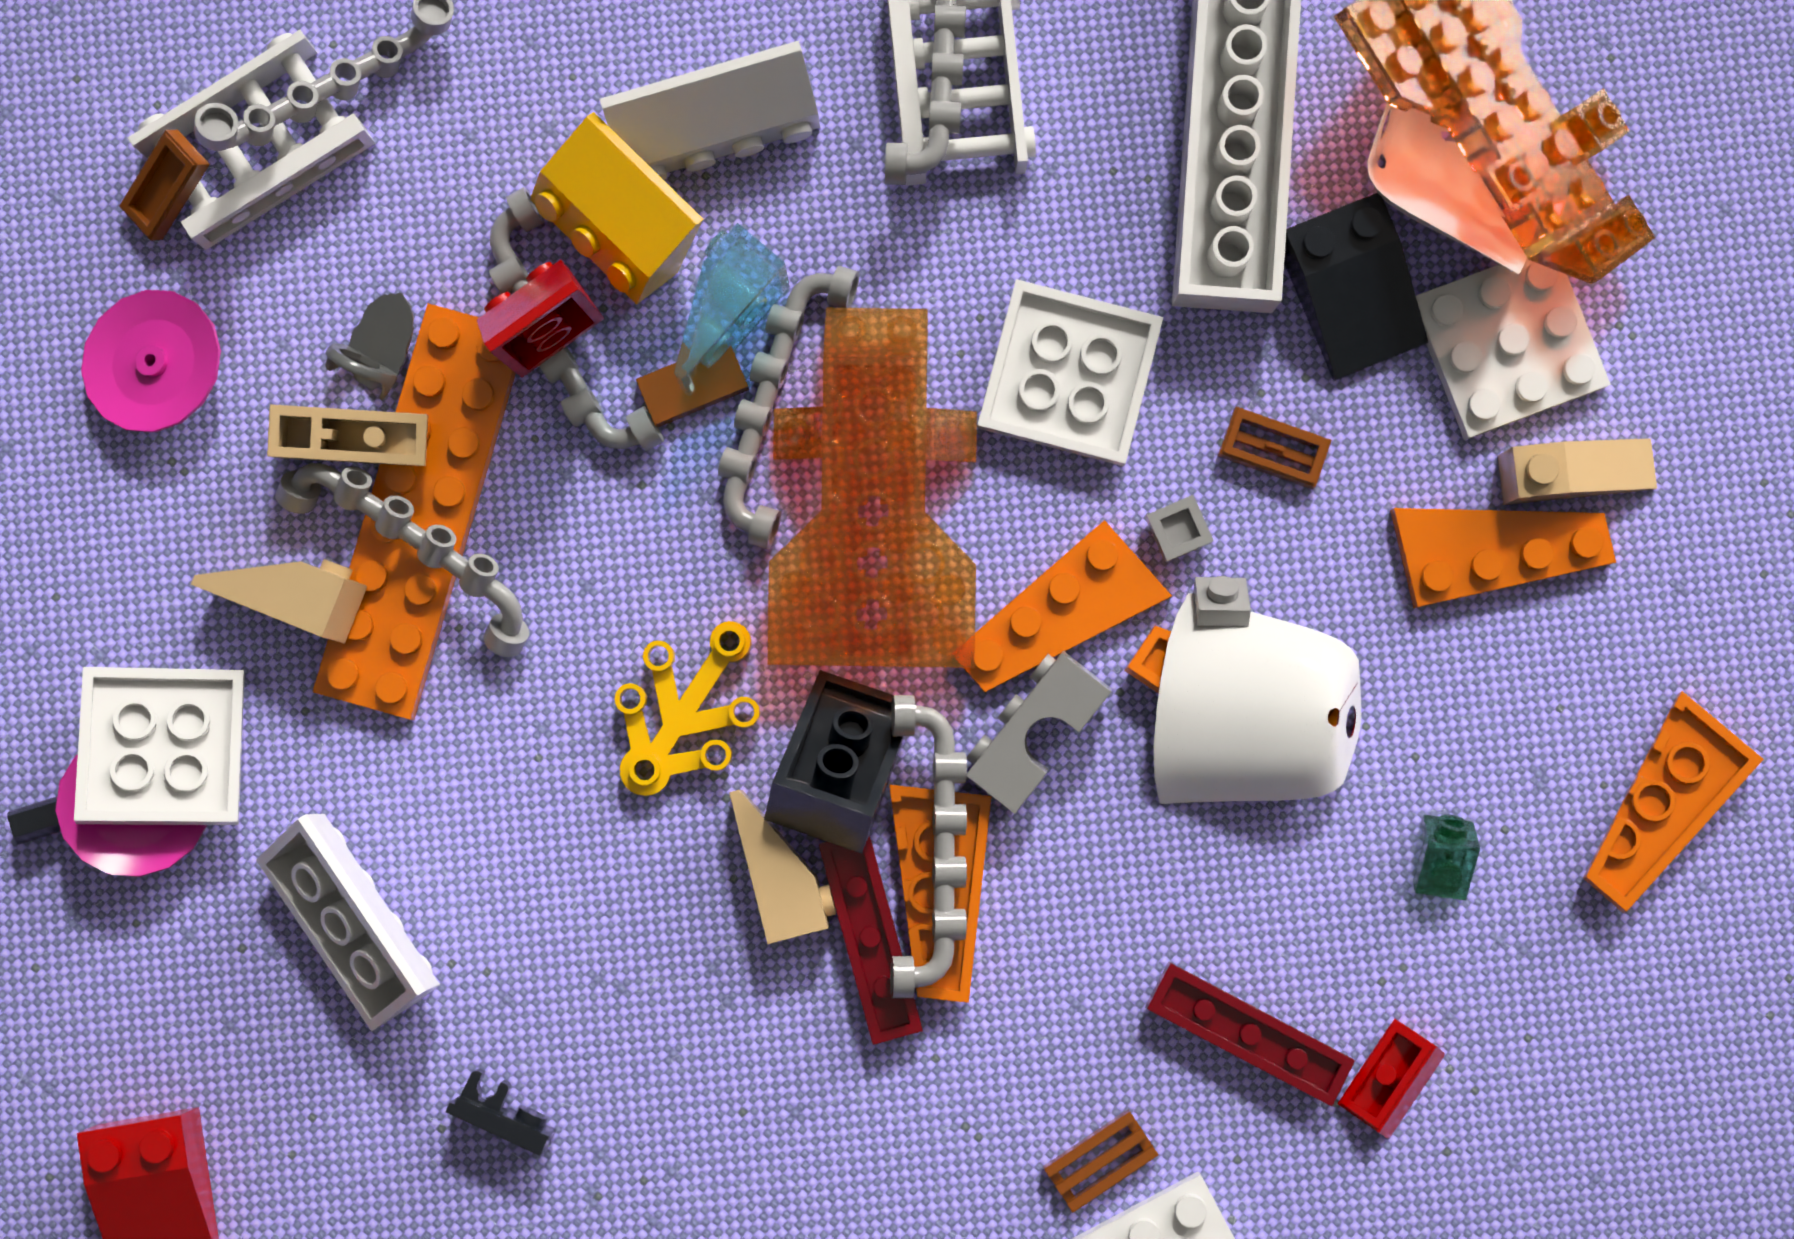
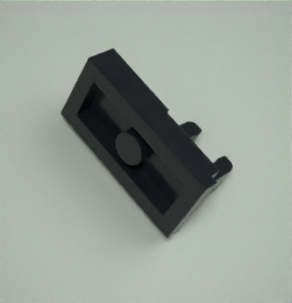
M480 1068L473 1071L461 1095L449 1102L445 1112L539 1156L548 1149L556 1132L555 1128L546 1125L548 1118L544 1114L526 1106H519L517 1111L512 1108H503L512 1087L511 1083L507 1080H503L499 1084L494 1095H490L486 1099L482 1098L483 1091L481 1090L480 1083L486 1071Z

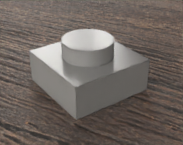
M1194 495L1145 516L1165 563L1214 542Z
M1226 576L1195 577L1193 595L1197 626H1249L1251 608L1246 578H1230Z

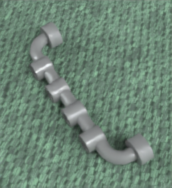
M414 0L411 10V20L414 26L396 38L390 36L377 38L373 42L371 51L355 60L347 58L337 59L332 63L328 74L311 83L306 81L292 83L288 87L287 96L268 106L263 104L249 106L244 111L243 119L238 121L236 113L224 104L209 103L202 106L195 115L194 134L197 141L203 147L213 151L234 148L245 142L254 146H264L272 140L276 125L289 118L297 123L311 121L315 117L317 103L330 96L339 100L352 99L358 92L360 80L373 73L382 78L394 76L399 70L401 58L422 47L433 35H440L449 29L454 13L452 0ZM382 55L388 56L390 59L384 58ZM339 78H346V79H348V80H350V81H343V80H340ZM302 100L307 102V104H300L296 101ZM260 123L264 125V127H256L252 124Z
M936 0L929 139L927 147L920 153L908 154L907 143L887 142L885 184L906 185L907 175L922 174L935 168L946 155L949 133L960 134L961 102H951L952 85L962 86L964 54L953 53L954 37L965 38L966 6H956V0Z
M525 187L506 197L509 208L496 218L490 231V246L498 265L490 269L489 273L501 294L504 292L514 293L528 283L526 277L529 274L510 245L512 231L521 225L525 232H529L545 222L535 204L530 201L531 195ZM567 346L540 365L541 370L551 384L561 379L569 397L561 401V406L572 425L577 428L585 423L589 432L599 443L613 449H626L640 444L645 451H648L664 442L659 427H655L651 415L645 406L626 416L629 424L627 428L615 429L611 427L603 416L601 406L579 372L577 362Z
M838 266L834 274L816 273L806 276L793 287L785 307L774 304L770 309L765 331L768 334L774 335L775 338L770 353L757 352L750 370V381L759 383L754 401L742 399L735 414L734 428L743 431L738 450L726 447L718 467V476L728 479L723 499L726 514L736 527L749 533L748 543L769 550L774 543L780 525L781 511L760 505L754 514L745 507L743 497L756 469L757 454L762 439L770 427L773 405L778 390L781 389L785 381L789 365L788 360L794 342L797 341L802 330L806 305L815 294L826 293L828 294V305L849 310L857 292L860 277L859 271Z
M310 463L300 467L299 470L288 471L283 474L275 496L277 502L284 509L298 514L311 512L315 508L321 493V485L325 486L334 493L333 499L337 505L346 510H360L376 521L375 528L379 534L389 539H402L418 550V559L424 565L431 568L442 567L460 579L459 585L466 594L473 597L485 596L492 601L501 613L491 618L483 636L485 645L490 651L502 657H514L520 654L529 637V629L523 621L521 605L514 593L495 579L499 567L493 558L485 554H474L467 560L453 550L456 543V535L451 529L443 525H431L425 531L411 521L414 513L412 503L401 496H389L384 502L368 492L372 484V478L369 473L361 468L347 467L341 473L326 464Z
M914 695L892 696L891 730L892 736H914L915 726H921L928 729L934 738L932 764L934 783V805L932 812L934 857L932 862L934 909L932 913V936L934 951L931 960L919 967H914L913 956H891V998H913L914 988L932 985L943 978L952 965L954 940H965L967 930L966 910L954 909L955 888H965L967 880L965 856H955V836H965L967 828L966 805L955 804V783H966V753L955 752L953 730L945 716L933 708L915 705Z

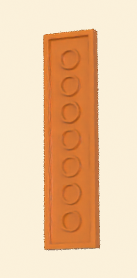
M427 303L395 411L400 413L428 414L426 466L380 464L371 494L383 502L389 496H401L410 501L414 507L411 521L425 531L431 525H443L451 529L456 535V543L453 550L463 556L516 373L494 356L485 346L477 323V319L480 317ZM365 515L349 568L353 570L350 580L366 585L367 589L345 644L328 639L312 692L415 720L456 577L442 567L431 568L424 565L418 559V550L402 539H389L382 536L375 528L376 521Z

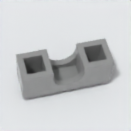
M1062 651L1057 659H1054L1049 654L1046 655L1029 677L1036 683V686L1025 700L1017 694L1012 698L998 716V719L1005 725L995 738L991 740L984 734L966 757L973 764L967 772V777L1014 814L1048 771V768L1039 762L1028 749L1026 738L1029 728L1040 719L1052 717L1065 721L1076 731L1080 732L1112 692V688L1064 651Z

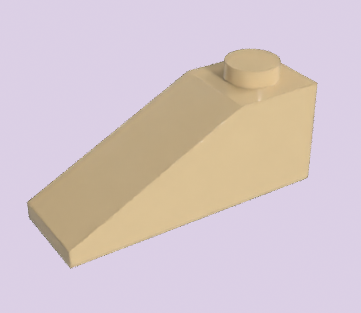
M270 404L267 456L280 459L426 466L428 414Z
M1651 438L1563 441L1515 446L1497 455L1503 505L1657 489Z
M323 559L320 568L299 561L194 575L191 585L322 638L344 644L367 589L366 585L350 580L352 569Z
M743 790L729 792L767 944L828 929L830 926L828 916L836 915V908L829 884L819 885L817 875L774 825L764 820L765 815Z

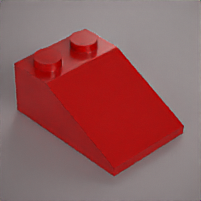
M559 260L554 265L551 262H546L535 268L526 277L528 282L526 285L512 295L510 292H504L493 298L484 308L486 313L477 319L485 346L521 378L605 319L562 260Z
M199 1107L98 1124L77 1133L84 1187L102 1239H219Z

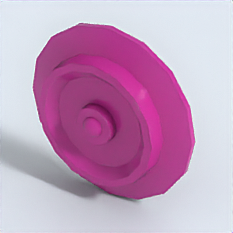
M144 290L120 299L98 318L85 342L81 373L87 397L103 418L127 431L156 433L183 423L204 404L218 377L221 349L215 325L199 304L174 291Z
M78 754L74 757L59 782L55 811L63 839L83 862L109 875L142 877L169 869L195 848L207 825L76 824L74 821Z

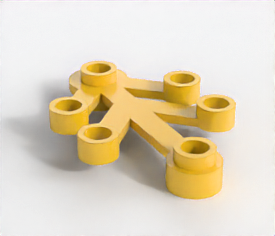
M727 621L714 628L710 636L712 651L680 700L672 667L675 662L674 649L668 643L660 640L653 641L645 647L643 660L645 665L652 670L663 725L651 742L643 709L647 704L646 692L640 686L632 683L624 684L618 688L614 700L616 707L624 713L631 748L620 764V777L628 790L642 796L654 795L666 787L671 775L703 768L719 771L725 769L732 760L731 748L721 740H710L703 745L701 750L671 755L669 753L681 736L732 725L748 728L755 725L759 720L760 707L755 700L749 697L736 698L728 706L697 712L727 665L739 662L749 654L752 639L750 633L743 625L734 621ZM727 632H734L739 636V645L733 651H726L721 647V638ZM657 647H664L668 651V660L661 666H655L650 660L652 650ZM630 689L636 690L640 695V702L633 709H627L622 703L623 694ZM741 703H749L754 708V715L748 722H740L735 716V709ZM714 745L723 747L726 753L725 760L719 765H713L707 759V752ZM643 760L650 761L654 766V774L648 780H642L636 774V767Z

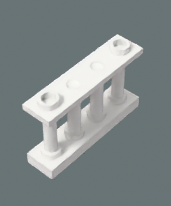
M887 0L902 143L908 144V154H916L923 151L928 144L929 137H923L921 119L929 118L931 92H928V88H918L916 69H925V63H932L934 42L923 43L922 38L913 39L911 20H920V14L935 13L936 0ZM956 0V6H966V10L998 7L1001 35L954 40L953 54H964V59L1003 56L1006 84L953 89L951 92V102H961V109L1008 105L1011 134L951 139L948 143L946 155L941 161L1013 154L1015 174H1026L1028 158L1036 157V144L1033 126L1024 127L1012 10H1020V0ZM926 173L906 176V186L926 184Z
M301 30L293 34H282L274 38L267 45L265 52L166 114H155L145 119L138 126V131L127 138L135 149L146 158H149L165 130L178 129L184 137L194 131L195 115L206 104L221 103L231 108L245 100L248 106L253 104L268 106L271 103L262 88L282 75L288 73L293 83L297 81L309 83L315 81L305 61L316 55L317 51ZM327 98L317 103L315 117L322 126L319 131L320 134L307 143H296L283 122L274 127L271 142L279 154L277 161L262 171L252 169L239 146L218 151L236 180L234 188L219 198L210 197L201 181H199L188 199L193 207L191 215L182 220L181 224L190 238L207 250L376 143L354 113L348 117L338 116Z

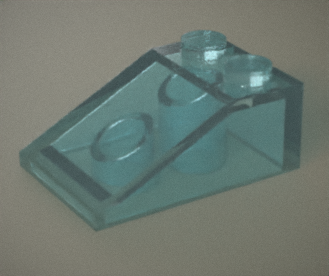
M739 223L729 233L725 230L719 232L711 240L704 252L707 258L702 264L674 370V375L682 392L689 398L697 391L692 380L696 377L699 363L701 362L709 368L724 355L730 345L733 351H735L769 313L771 307L790 289L785 262Z

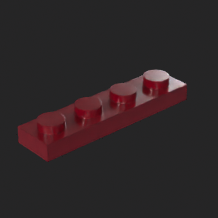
M870 835L863 853L827 841L819 843L872 1044L875 1045L922 1032L923 1028L914 997L891 998V956L903 955Z
M1169 961L1145 1006L1151 1012L1331 1107L1356 1061Z

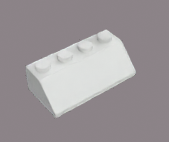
M799 40L599 99L607 125L663 180L667 178L668 172L685 167L689 172L704 170L713 166L716 163V158L734 153L736 157H747L757 154L764 149L763 144L783 139L784 143L799 142L810 137L813 134L812 130L820 128L819 114Z
M306 814L298 818L256 859L371 1032L419 1002L440 985L433 975L430 963L424 956L418 953L404 932L400 919L389 910L376 891L371 876L362 870L347 848L343 835L332 826L325 814Z

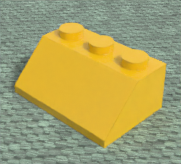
M595 112L583 120L542 168L530 201L535 204L540 215L547 221L553 222L571 240L575 249L581 255L592 260L607 275L613 287L625 293L636 305L678 273L703 221V218Z

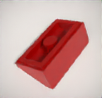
M1394 1018L1337 1104L1388 1139L1392 1136L1444 1058L1445 1053L1436 1045Z

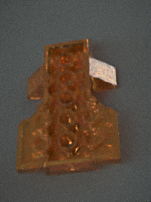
M1357 0L1333 16L1388 105L1404 112L1414 108L1431 115V123L1446 128L1529 260L1586 283L1593 284L1656 238L1649 228L1644 215L1638 210L1630 195L1614 202L1606 190L1602 179L1588 161L1589 158L1603 151L1630 132L1621 117L1619 109L1611 101L1603 88L1562 115L1559 114L1548 92L1543 88L1524 58L1521 50L1522 18L1514 7L1512 0Z
M826 307L823 353V406L774 409L773 460L822 461L821 511L769 561L767 665L975 668L976 564L925 512L926 462L976 463L977 411L927 408L928 309ZM873 496L880 497V505H888L889 510L888 516L879 518L878 526H868L867 517H859V507L868 505L869 497ZM872 547L879 548V556H887L888 560L887 568L879 569L878 577L875 578L867 577V569H859L858 566L859 557H866L868 548ZM869 599L878 600V608L885 607L887 610V618L878 620L877 628L874 629L866 628V620H858L857 615L858 609L866 608L867 600Z

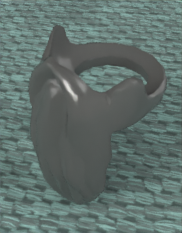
M403 293L383 294L367 306L360 323L353 329L349 345L333 343L325 352L327 356L325 367L327 370L332 371L342 367L351 372L356 381L364 384L369 389L381 387L380 400H383L395 384L405 362L413 336L414 315L412 313V306Z

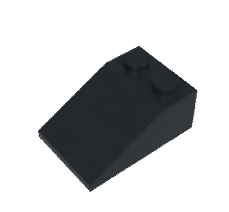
M1378 193L1286 229L1284 265L1333 381L1428 343L1401 241L1385 202Z
M820 670L773 779L764 820L863 853L905 737L892 736L891 703L893 695Z

